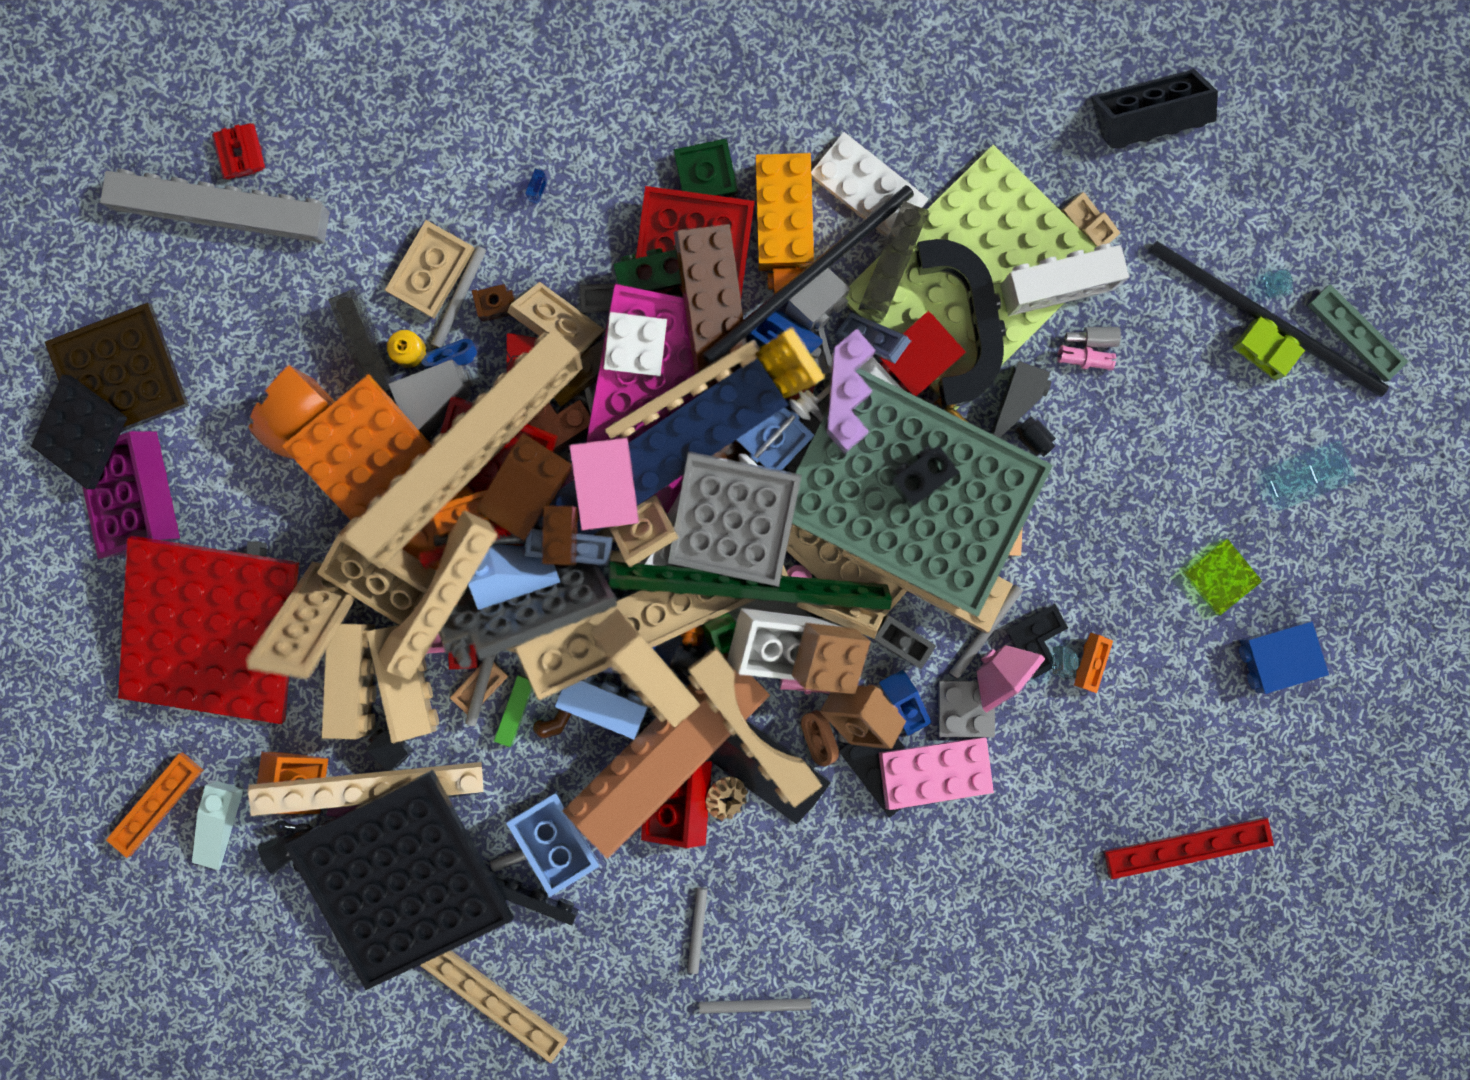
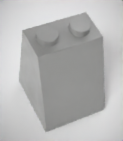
M451 359L390 383L389 386L398 408L428 440L443 424L450 398L457 396L467 400L472 395L469 386L473 385V381L468 370H465L462 365L459 366Z

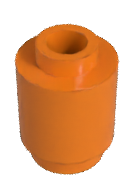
M773 267V273H768V290H773L774 294L777 293L804 269H799V267Z

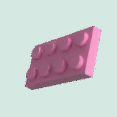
M986 737L879 753L885 806L888 810L994 793Z

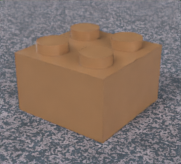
M805 623L791 676L804 689L855 694L870 640L854 628Z
M873 685L858 686L855 694L830 692L820 710L824 717L851 745L892 749L906 723V720L898 713L897 707L883 696L881 689Z

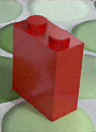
M928 310L903 333L911 342L894 364L879 357L882 360L879 364L889 375L893 373L900 380L898 384L904 391L917 397L959 360L966 351Z

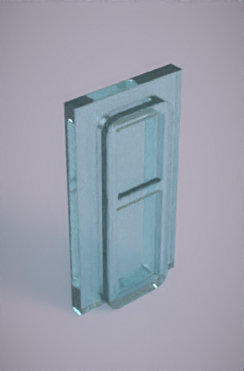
M1341 440L1263 470L1279 510L1357 481Z

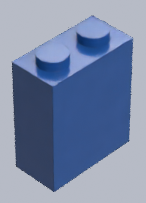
M1301 621L1239 640L1241 644L1239 654L1242 661L1247 663L1249 670L1247 680L1253 690L1255 689L1256 693L1267 694L1329 675L1313 621Z

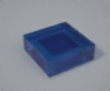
M534 169L525 192L528 200L535 204L540 203L548 183L544 171Z

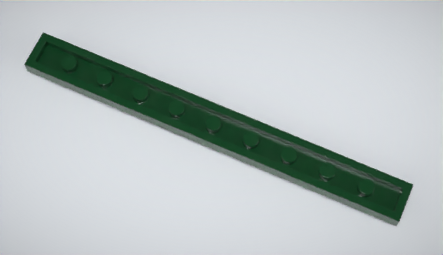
M610 562L609 587L621 590L636 589L648 592H674L676 594H699L707 597L724 596L734 599L749 598L761 601L774 600L786 601L788 603H811L819 606L861 607L872 610H890L892 604L888 584L781 576L778 587L693 568L635 564L629 567L627 563Z

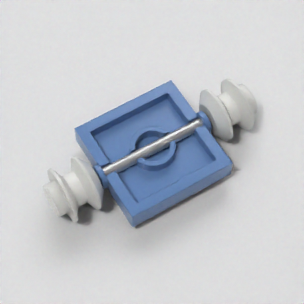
M806 390L805 393L800 391V398L797 401L790 399L791 412L784 407L736 439L751 453L749 455L751 458L746 454H738L739 462L758 466L756 463L760 462L766 468L782 471L814 437V434L799 419L801 417L802 419L810 420L809 412L812 409L820 410L817 406L819 400L809 390Z

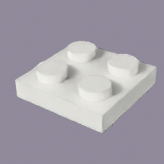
M610 312L604 369L660 376L667 319Z

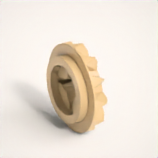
M724 777L716 781L706 796L708 812L721 821L724 818L733 819L735 813H741V806L747 803L745 796L748 791L744 787V783L735 777ZM731 795L734 798L732 801H727L725 804L721 800Z

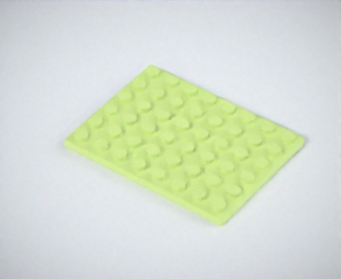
M992 145L849 286L850 291L846 298L848 300L846 305L855 314L901 334L929 310L966 351L959 360L928 386L940 397L938 382L941 378L969 372L975 364L977 350L967 293L963 284L956 277L947 273L938 272L919 275L915 255V247L919 241L933 239L954 241L971 249L982 259L990 272L994 291L999 293L1001 300V309L998 310L999 319L1004 321L1006 335L1003 336L1004 356L1002 364L1064 304L1061 303L1008 316L1000 285L1007 275L1012 272V268L1021 264H1029V267L1040 265L1039 262L1050 257H1056L1057 260L1065 259L1067 254L1083 250L1084 254L1093 252L1097 246L1000 150Z

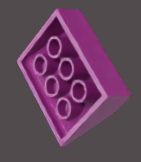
M129 431L119 435L96 488L85 489L82 486L98 559L125 554L127 552V538L131 536L169 542L180 539L157 431Z

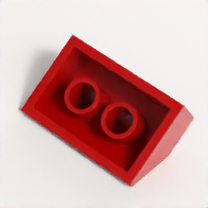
M706 760L642 824V841L682 848L706 845L708 822L706 796L710 789L712 761Z

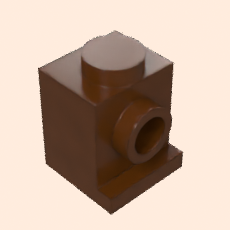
M505 284L482 290H472L477 315L482 322L510 316L507 311L510 304L516 301L513 290H508ZM499 297L497 304H490L491 298Z

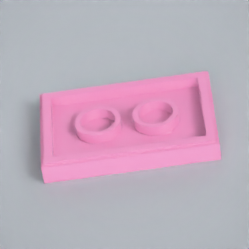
M628 438L570 445L582 530L639 523Z

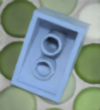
M491 545L468 585L477 608L480 610L559 583L560 580L555 565L542 564V558L525 556L526 546Z

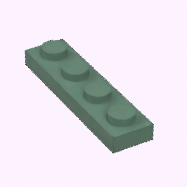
M1331 284L1327 285L1307 305L1384 382L1391 380L1409 362Z

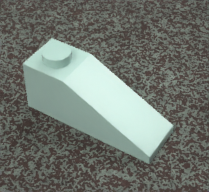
M218 781L205 785L197 812L192 863L220 870L244 790L243 788Z

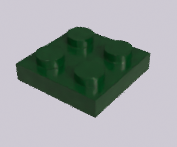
M727 138L674 149L682 191L722 197L738 194Z

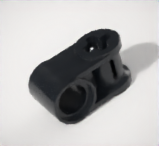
M679 644L669 668L690 676L689 667L703 657L706 652L689 644L688 647Z

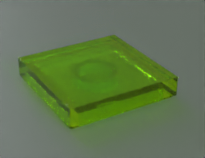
M1228 538L1223 539L1183 572V575L1217 616H1221L1262 582Z

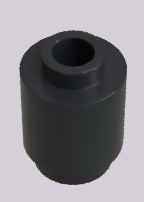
M1032 416L1015 430L1019 435L1017 438L1034 456L1041 454L1044 457L1055 447L1053 441L1056 437L1038 419L1035 420Z

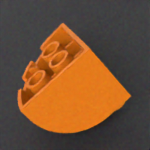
M288 365L265 390L268 397L263 404L260 402L256 403L250 415L254 422L249 424L248 428L251 434L270 451L280 456L294 459L282 445L335 401L313 378Z

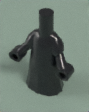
M285 820L277 821L274 824L276 832L280 833L287 830L291 831V833L258 845V853L266 870L270 874H275L280 868L292 861L284 844L315 827L305 823L294 825L287 823ZM293 863V868H294V870H295L296 872H299V871L297 870L295 864Z

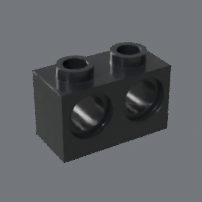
M928 445L915 455L918 461L911 466L905 462L892 472L895 478L890 483L910 509L960 473L940 445L934 449ZM928 460H937L941 465V471L937 474L931 473L927 468ZM913 476L917 479V490L911 491L905 487V477Z

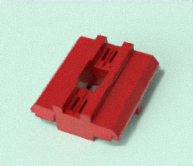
M248 123L241 126L238 124L234 125L235 127L222 128L221 131L212 134L223 179L240 178L266 169L262 155V146L259 143L255 124ZM241 147L242 156L235 157L234 149Z

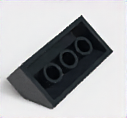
M1195 69L1091 96L1101 136L1111 149L1124 148L1128 144L1140 141H1151L1155 137L1166 134L1174 135L1185 129L1200 128L1208 123L1217 121L1218 90Z
M748 719L745 720L754 733L772 748L787 755L798 757ZM737 733L734 736L731 734L708 759L730 776L739 779L746 788L792 822L798 824L815 806L830 785V780L806 763L818 778L822 787L796 807L790 801L784 803L775 791L778 786L772 778L769 781L765 779L758 769V766L761 764L757 758L753 756L750 759L740 746L744 741Z

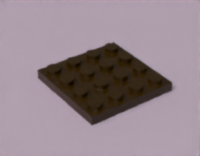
M148 302L45 341L58 381H60L62 375H71L125 415L127 419L122 431L189 406L153 306Z

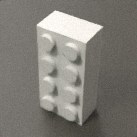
M1110 243L1095 247L1093 252L1084 254L1083 250L1067 254L1065 259L1057 260L1056 257H1050L1039 262L1040 265L1029 267V264H1021L1013 267L1012 272L1007 275L1000 285L1008 316L1114 291L1130 278L1121 245L1111 247Z
M741 608L727 661L738 674L795 680L791 674L805 623L838 627L845 626L823 618Z

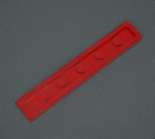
M1262 817L1104 850L1109 878L1112 880L1274 846L1269 819Z

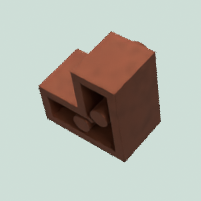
M578 400L558 414L551 402H549L529 421V424L558 436L553 453L556 454L587 435L591 415L581 400Z

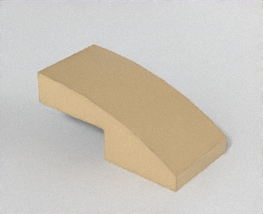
M1085 192L1079 193L1060 210L1096 246L1108 244L1120 234V231L1105 212L1100 213Z

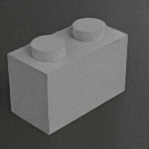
M827 268L789 300L785 313L811 332L815 328L820 330L829 321L830 314L834 311L839 313L848 303L846 298L850 287Z

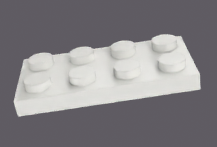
M845 132L842 133L811 171L812 179L863 219L868 217L905 185L909 186L913 190L914 196L875 228L892 242L902 234L928 202V198Z

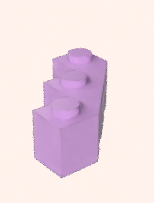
M858 329L839 343L832 355L826 433L844 454L869 433L852 411L872 393V390L857 374L856 370L871 359L876 350Z

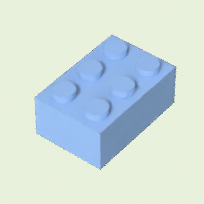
M594 675L562 689L555 707L631 739H635L649 709V705L647 706L636 692L631 691L629 695L620 692L621 687L609 681H605L603 684L594 681Z
M557 791L511 818L506 823L549 897L599 867V861L583 834L562 812L566 805Z

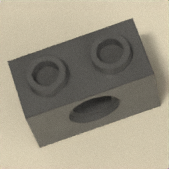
M889 615L884 617L875 638L871 637L878 644L921 670L936 647L935 644Z

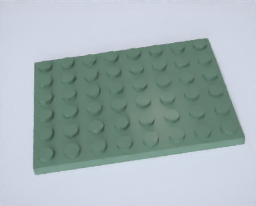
M859 368L856 370L857 374L869 386L872 393L852 412L867 428L869 433L844 454L826 433L827 410L795 473L802 476L792 524L978 617L1053 465ZM928 445L932 449L940 445L960 473L910 509L890 483L895 478L892 472L905 462L909 466L918 461L915 455ZM935 459L928 460V470L934 474L941 471L940 463ZM907 476L904 479V485L908 490L915 491L918 488V481L913 476Z

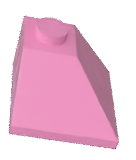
M1007 645L997 651L994 649L988 651L981 659L983 662L982 666L977 670L982 709L987 713L1019 693L1045 658L1040 654Z

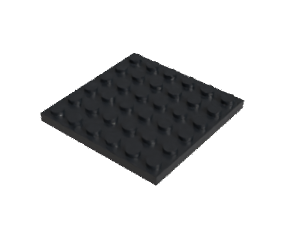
M434 770L402 784L284 844L365 990L512 922L514 918Z

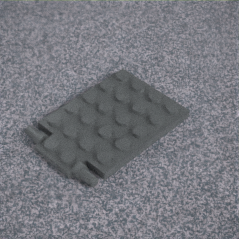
M576 562L574 565L554 564L560 580L559 583L478 610L470 587L467 585L458 600V604L455 605L441 628L439 636L446 654L452 652L453 656L458 659L460 667L467 668L471 665L468 645L474 643L480 660L494 656L501 651L516 645H522L529 640L550 634L554 630L578 623L582 619L618 606L616 598L597 564Z

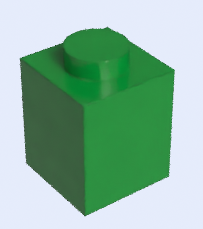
M729 613L702 624L707 645L711 649L717 647L722 654L730 651L737 621Z

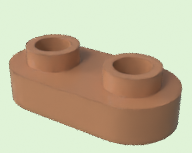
M818 710L805 714L801 719V728L813 760L822 767L836 762L839 757V750L829 721Z

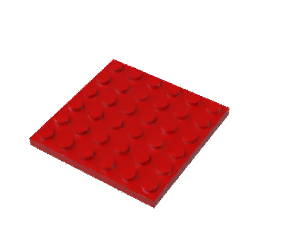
M137 536L127 538L118 699L283 724L286 720L289 675L248 668V658L296 587L299 562Z

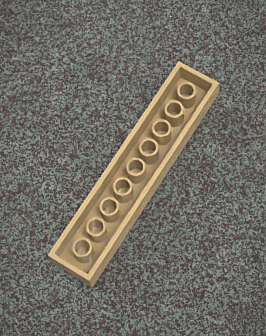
M554 328L548 334L546 332L543 333L536 340L535 347L528 354L526 352L521 354L514 363L515 367L508 374H501L494 382V387L487 394H481L474 401V407L467 414L463 413L458 416L452 424L453 428L446 435H439L431 445L433 448L425 455H419L411 463V469L404 476L400 475L395 478L389 486L390 490L383 497L378 496L369 504V511L361 518H355L347 526V532L343 536L378 568L382 569L583 369L579 351Z

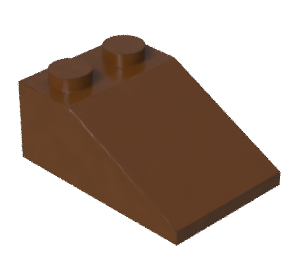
M522 434L502 464L476 511L525 542L544 514V506L550 505L570 475L572 464L525 434Z

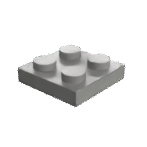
M938 681L939 737H995V708L987 713L982 709L978 681Z

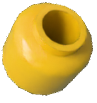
M399 330L389 337L387 353L390 359L397 365L404 368H413L422 362L426 355V346L423 340L414 332Z

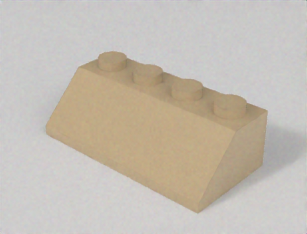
M399 625L367 632L392 743L437 731L436 725H439L438 713L436 709H432L430 698H433L430 682L425 681L423 671L427 670L425 658H423L411 680L385 671L379 659L378 653L391 631Z

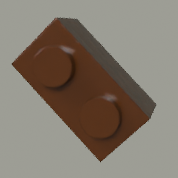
M544 506L542 564H576L578 507Z

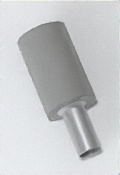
M1085 327L1083 332H1066L1065 334L1066 342H1083L1084 347H1119L1121 340L1119 327Z

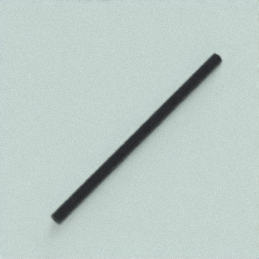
M907 185L902 187L702 354L704 360L709 365H713L910 200L914 196L913 190Z
M1156 240L1150 248L1149 253L1255 319L1260 317L1270 319L1277 325L1280 335L1283 337L1285 335L1294 337L1298 340L1299 346L1379 397H1382L1389 389V385Z

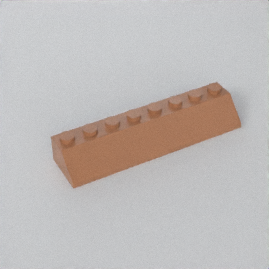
M728 653L722 654V655L725 657V659L727 660L729 654H728ZM733 668L736 701L743 718L746 720L770 695L751 675L738 674ZM692 683L687 687L700 706L675 728L667 719L661 722L656 717L562 810L579 831L607 859L731 735L723 724L726 718L720 710L715 713L705 699L709 696L703 688L697 690Z

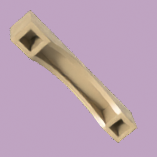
M463 510L449 534L441 563L427 592L410 616L391 631L378 653L385 671L411 680L498 535L488 521Z
M714 647L689 667L691 675L688 678L697 690L703 688L709 697L705 700L715 713L720 710L726 718L723 722L725 727L733 736L737 733L744 741L740 746L750 759L753 756L757 758L761 764L758 766V769L767 781L771 778L778 786L775 791L784 803L790 801L796 807L822 787L818 778L802 758L787 755L772 748L761 740L748 726L736 701L734 670L717 647Z

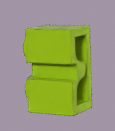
M1262 317L1252 321L1232 347L1275 381L1285 377L1305 351V349L1299 346L1297 339L1290 335L1283 337L1278 333L1277 325L1273 321Z

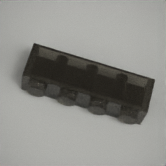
M903 200L858 310L884 320L929 213L928 210Z
M351 289L328 299L360 379L362 380L369 374L391 400L394 399L389 384L397 380L362 295L355 289Z

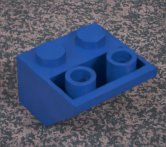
M776 311L746 336L747 344L755 340L760 348L790 328H793L809 354L823 343V339L782 311Z

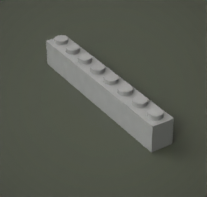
M117 169V172H105L100 199L101 204L113 211L325 243L330 211L321 201L312 198H306L304 202L295 200V197L286 194L272 197L260 190H252L251 193H247L234 186H225L224 189L215 188V185L199 181L198 185L189 184L187 180L177 177H171L170 181L163 180L160 176L151 173H144V176H138L134 172L125 169Z

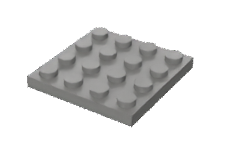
M689 452L674 527L679 538L671 543L668 563L779 587L802 475Z

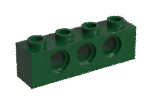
M673 245L674 250L663 252L662 248L649 250L646 252L647 256L636 258L635 254L620 257V262L614 264L618 285L652 292L681 286L679 269L673 274L667 273L664 269L665 263L669 259H676L678 261L676 245ZM643 265H649L652 268V275L647 280H641L638 277V270Z

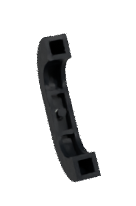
M944 239L919 241L915 247L919 275L938 272L950 274L963 284L967 293L977 350L976 361L969 372L941 378L938 382L942 409L959 407L979 397L994 382L1001 369L1004 356L1003 336L1006 335L1005 323L999 319L998 310L1001 309V300L999 293L994 291L989 270L982 259L971 249L960 243Z

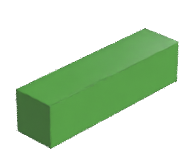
M517 676L494 742L508 747L513 746L533 691L527 677Z

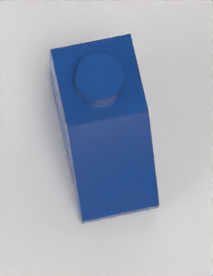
M903 669L879 682L886 699L897 707L898 713L906 720L903 729L907 736L932 723L918 690Z

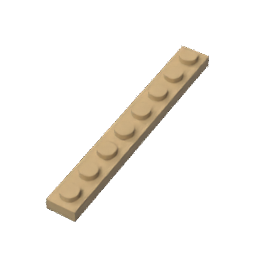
M475 762L252 784L248 787L251 816L362 805L431 770H434L447 796L483 792L482 763Z

